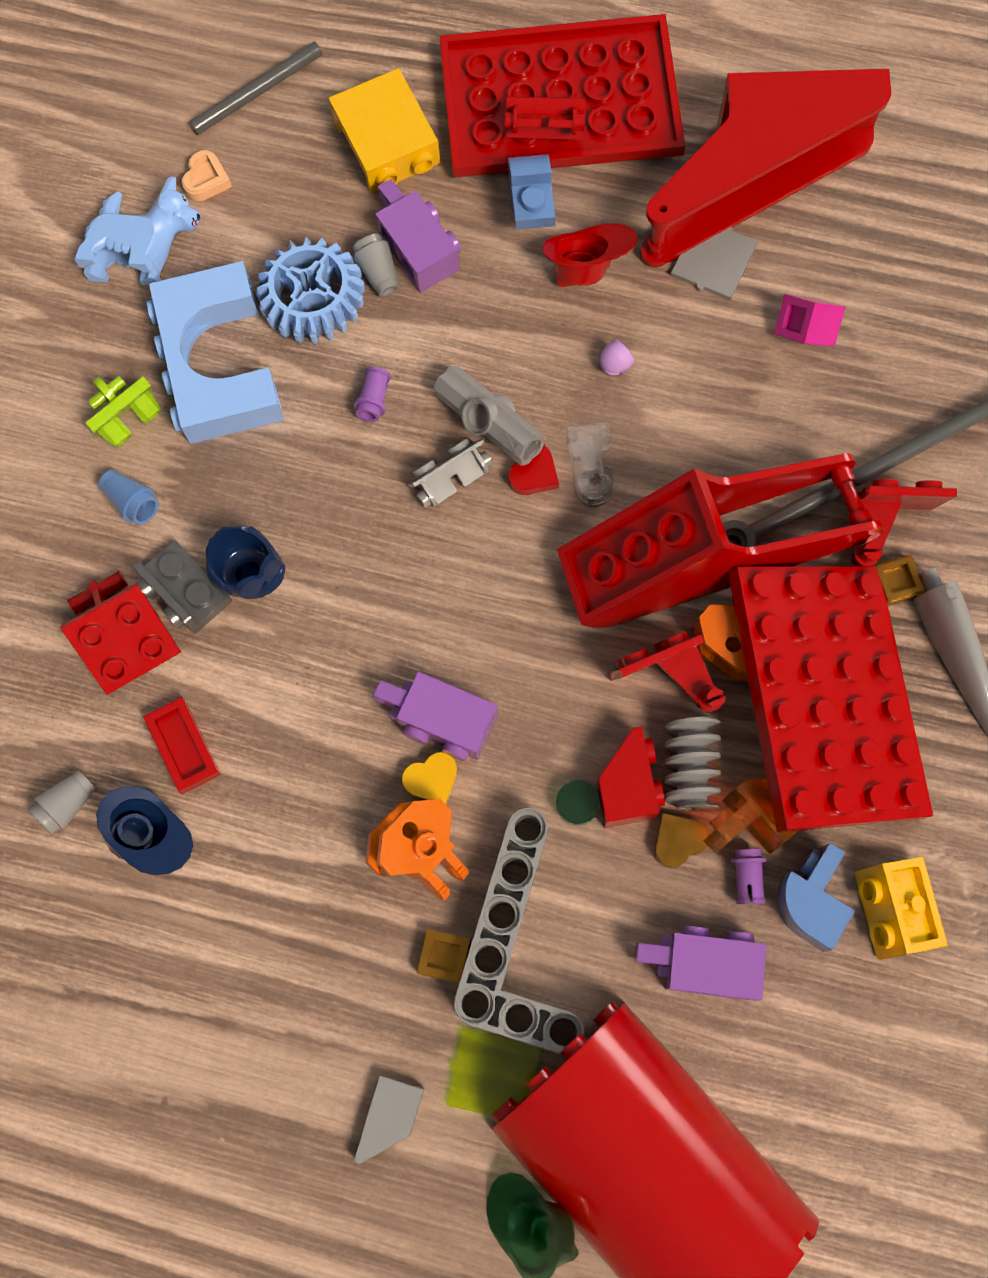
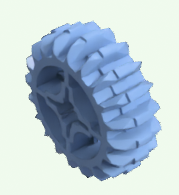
M305 237L303 245L298 247L292 241H289V250L287 252L276 248L274 254L276 261L265 259L264 268L266 272L258 273L260 286L257 287L256 291L262 315L267 317V321L273 330L279 328L280 334L285 339L293 334L299 344H301L306 336H310L311 341L315 345L319 340V335L325 334L332 341L334 337L333 330L338 329L346 333V321L356 322L358 317L356 309L363 308L364 301L362 295L365 291L364 281L361 280L360 267L354 264L350 253H342L341 247L338 246L337 242L328 248L326 241L322 237L316 245H311L307 237ZM332 276H335L342 283L338 295L333 293L330 287ZM284 287L290 289L291 303L288 307L280 301Z

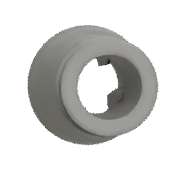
M380 234L368 235L357 241L352 247L355 254L353 260L360 267V270L375 291H377L379 297H387L397 292L401 286L398 282L389 242L383 240Z
M77 770L72 776L67 777L34 798L35 804L28 809V812L51 835L59 828L64 831L90 794L95 790V787Z

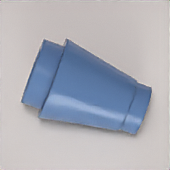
M109 470L101 476L98 488L126 522L143 525L154 517L159 507V501L151 488L115 470Z

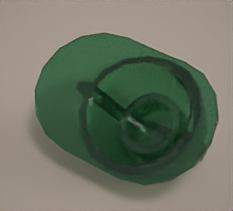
M509 1172L500 1175L492 1183L487 1196V1216L490 1229L523 1278H550L556 1268L577 1258L579 1250L574 1244V1224L570 1214L560 1204L545 1200L530 1181L517 1173Z

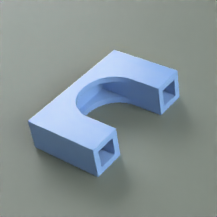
M240 261L150 283L152 300L146 301L153 325L158 324L160 335L154 336V341L160 359H166L168 370L162 372V378L168 395H174L176 406L170 408V414L175 430L177 432L183 431L189 443L192 444L284 421L276 384L269 367L219 379L202 376L189 367L191 349L198 337L206 330L220 324L259 315L251 281L244 262Z

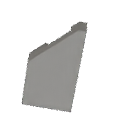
M383 1075L379 1076L354 1162L361 1164L411 1135L424 1088Z

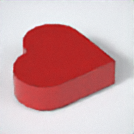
M545 445L540 454L535 456L529 464L519 465L515 463L509 471V485L515 493L530 495L559 488L552 454Z

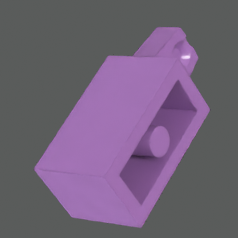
M392 179L379 185V198L385 208L375 213L379 234L383 240L389 242L392 254L419 293L459 271L458 253L461 252L460 244L452 231L445 232L439 224L440 217L434 205L430 201L425 203L416 190L404 196Z
M419 671L413 683L405 681L402 688L380 680L373 695L375 701L392 708L389 716L398 721L399 726L404 728L402 733L404 736L421 744H426L428 739L444 746L442 752L464 762L468 756L476 760L479 759L498 716V705Z
M682 926V933H673L670 936L661 935L660 945L636 944L635 963L658 965L657 976L666 978L665 990L760 1001L763 997L766 944L755 943L754 934L727 931V938L722 939L709 937V929Z

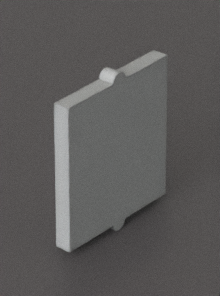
M732 227L681 254L670 276L696 286L699 292L706 290L731 300L758 241L734 232Z

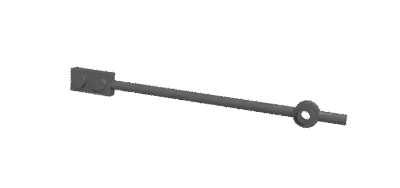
M988 399L852 470L856 480L854 483L855 488L988 418ZM833 481L750 525L738 520H729L722 524L728 540H733L743 547H753L757 539L837 498L841 493L840 490L835 489Z

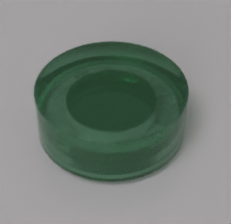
M575 780L566 783L559 790L556 797V810L564 822L573 826H582L591 822L598 813L600 798L596 789L591 784Z

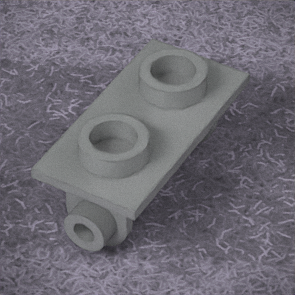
M464 438L446 450L449 457L436 465L432 459L412 471L415 479L408 482L407 486H419L421 491L416 494V497L423 508L429 505L435 507L457 492L450 479L452 476L456 475L462 486L465 487L479 477L489 473L488 468L493 465L490 456L486 451L479 454L476 449L484 443L483 440H476L470 443L468 438Z

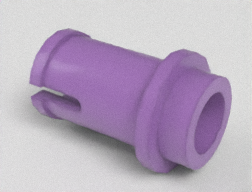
M369 367L365 370L360 397L356 398L353 404L356 409L355 414L361 420L376 422L380 416L385 414L386 408L383 402L388 383L391 379L390 373L385 369Z
M761 849L734 850L735 859H730V862L735 864L736 904H749V885L752 886L753 904L766 903V899H764L762 863L767 861L766 858H762Z

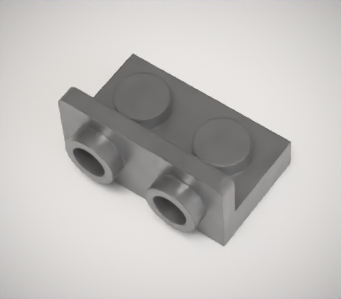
M176 540L172 541L145 566L138 560L132 565L134 570L140 575L135 583L137 582L141 590L151 600L159 596L168 605L162 612L178 629L186 624L196 634L232 602L229 595L222 593L211 584L206 571Z

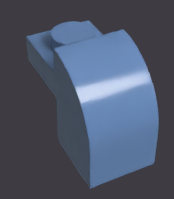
M548 154L508 158V183L511 209L514 212L515 229L555 226L556 217Z
M831 843L821 847L819 851L812 848L799 869L805 876L802 878L791 871L783 875L778 889V906L786 925L797 936L822 952L833 950L855 912L823 891L846 853Z

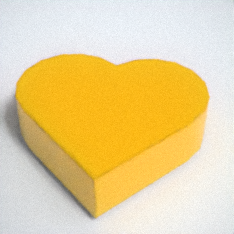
M446 753L432 754L425 763H414L405 769L402 777L403 786L408 794L421 800L441 799L447 804L457 777L456 762L452 756Z

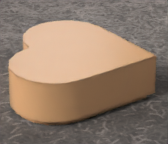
M201 150L191 156L189 159L190 170L182 177V186L189 199L199 202L204 201L232 187L230 179L214 153L208 150Z

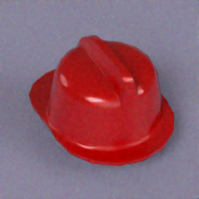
M606 223L573 233L553 236L545 241L542 250L543 255L554 263L556 282L560 287L588 286L599 282L609 268L610 261L630 252L635 247L638 238L636 231L629 226L619 223Z

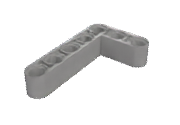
M525 807L512 814L508 822L455 996L454 1008L460 1020L468 1025L560 1053L566 1046H559L552 1041L550 1037L552 1023L557 1019L566 1018L574 1024L576 1036L580 1033L584 1036V1027L581 1020L569 1011L502 991L547 838L548 824L544 815L534 808ZM526 819L532 820L539 825L541 832L535 840L523 841L515 833L517 824ZM513 861L524 864L528 871L527 878L517 885L506 882L502 876L504 867ZM499 904L510 906L515 913L513 923L504 929L493 926L489 920L492 908ZM492 947L501 953L502 964L495 972L484 973L477 967L476 957L483 948ZM473 991L484 993L489 1002L486 1014L480 1018L469 1017L463 1009L465 996ZM514 1005H524L532 1013V1024L526 1031L515 1032L507 1025L506 1014Z

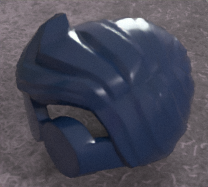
M222 527L209 539L205 550L206 573L211 584L222 593L245 599L262 598L272 593L284 580L285 564L281 561V557L269 540L254 527Z

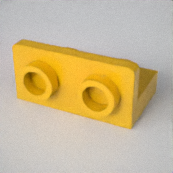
M923 857L884 863L855 872L858 894L862 901L870 931V939L873 943L877 959L882 960L948 946Z

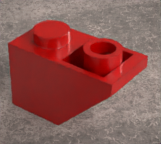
M642 726L631 730L598 778L596 787L604 828L656 819L660 813L659 807L665 806L661 781H653L650 764L656 763L653 741L651 737L644 738Z

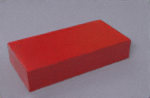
M180 697L143 716L179 793L184 794L221 775L184 698Z

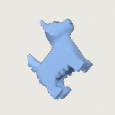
M173 176L166 180L163 190L145 215L119 214L122 199L120 192H116L108 199L102 201L103 207L99 210V215L86 227L85 240L79 245L74 259L79 267L85 268L84 275L89 281L107 283L109 275L106 270L114 263L124 265L125 268L132 267L134 270H141L140 283L142 285L149 286L150 283L161 281L159 275L167 260L175 235L195 230L201 219L200 212L190 207L185 194L176 191V177Z

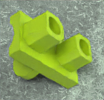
M117 376L107 385L100 377H97L92 383L99 392L87 402L94 410H97L106 401L109 404L85 423L96 438L100 435L107 443L117 449L132 436V433L120 420L122 416L132 410L146 425L161 413V408L151 394V385L143 376L118 397L115 394L126 386V383L120 376Z

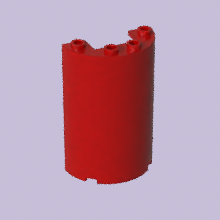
M611 1001L592 1019L598 1027L591 1032L592 1035L588 1039L580 1033L560 1052L565 1060L553 1072L545 1066L525 1085L531 1092L527 1097L524 1096L518 1103L510 1097L491 1115L496 1122L491 1127L493 1132L618 1278H787L804 1256V1252L798 1247L802 1238L805 1236L808 1241H811L816 1235L819 1219L625 1002L618 1007Z

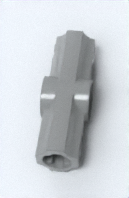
M450 366L442 375L438 376L434 385L436 396L462 417L464 427L469 433L484 435L519 465L529 464L535 456L540 454L545 444L543 434L515 412L514 404L507 396L492 394L459 366Z

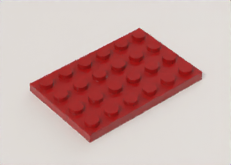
M666 14L439 36L454 178L508 173V158L548 154L551 168L684 156L686 146ZM506 96L585 98L583 140L506 138Z
M877 566L736 567L729 571V581L777 833L921 820L933 817L887 599L882 581L878 575Z

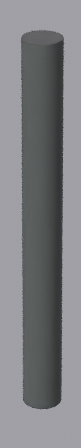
M315 41L198 115L189 121L191 128L196 135L201 134L322 56L319 45Z

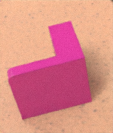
M784 294L774 334L803 344L834 346L846 307L814 297Z

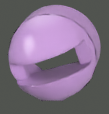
M613 339L607 344L600 355V366L609 375L622 374L635 364L630 351L617 339Z

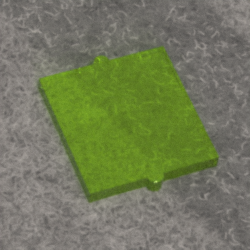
M463 1029L457 1061L451 1064V1070L454 1072L447 1106L491 1116L510 1097L516 1103L523 1097L526 1098L531 1092L525 1085L535 1076L540 1047Z

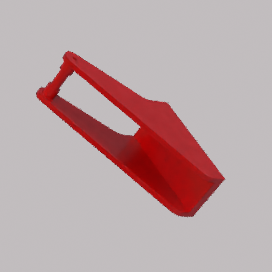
M889 69L728 73L717 123L718 130L647 204L646 217L653 229L641 245L640 256L643 262L652 267H661L730 227L733 228L867 154L874 141V125L878 114L885 109L891 97Z
M850 453L839 454L731 477H716L694 468L556 550L581 625L593 628H608L730 588L728 572L736 567H794L879 537L884 532L881 522L872 520L868 509H864L854 485L856 480L851 469L854 468L856 462L853 455ZM828 479H832L835 489L840 490L849 512L847 518L851 526L753 547H743L730 543L720 518L721 515Z

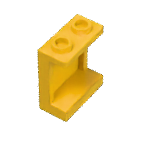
M399 68L329 97L333 122L339 133L343 132L365 173L370 192L378 191V186L389 179H392L397 184L399 181L412 175L426 173L440 163L438 140Z

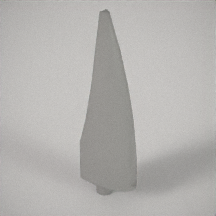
M936 567L920 573L927 592L914 598L913 602L931 643L988 736V667L976 629L958 582L950 581L942 584Z

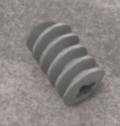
M687 717L671 721L665 726V732L674 737L665 743V750L674 754L665 759V767L675 773L667 775L664 784L676 790L666 793L664 799L667 804L677 807L678 810L712 812L721 809L720 805L708 801L709 796L721 793V788L708 784V779L721 775V770L708 766L709 761L721 758V753L708 749V744L721 740L720 735L708 732V727L721 723L719 720L708 717Z

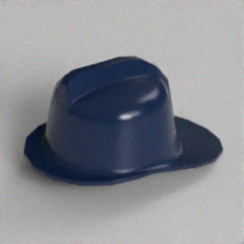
M122 786L110 791L101 800L96 813L97 827L105 839L109 850L118 858L125 860L138 871L151 875L170 874L182 868L190 859L193 849L190 831L149 790L138 786Z

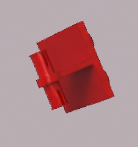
M894 479L872 481V486L862 488L858 495L863 507L868 509L873 521L881 522L884 532L869 542L857 545L851 554L853 556L851 558L852 563L862 567H869L877 563L883 552L881 551L899 509L933 510L956 498L957 488H943V482L935 480L916 482V487H899V481Z
M119 570L100 582L93 580L87 584L88 589L67 599L69 606L76 615L92 605H96L61 625L60 628L106 695L181 653L180 648L137 582L107 599L108 596L128 586L127 581Z
M686 631L654 644L656 653L648 655L646 648L616 660L615 663L618 669L607 673L610 681H613L657 663L697 703V707L703 711H716L726 700V696H723L724 692L714 686L697 647L705 643L702 634L690 639Z

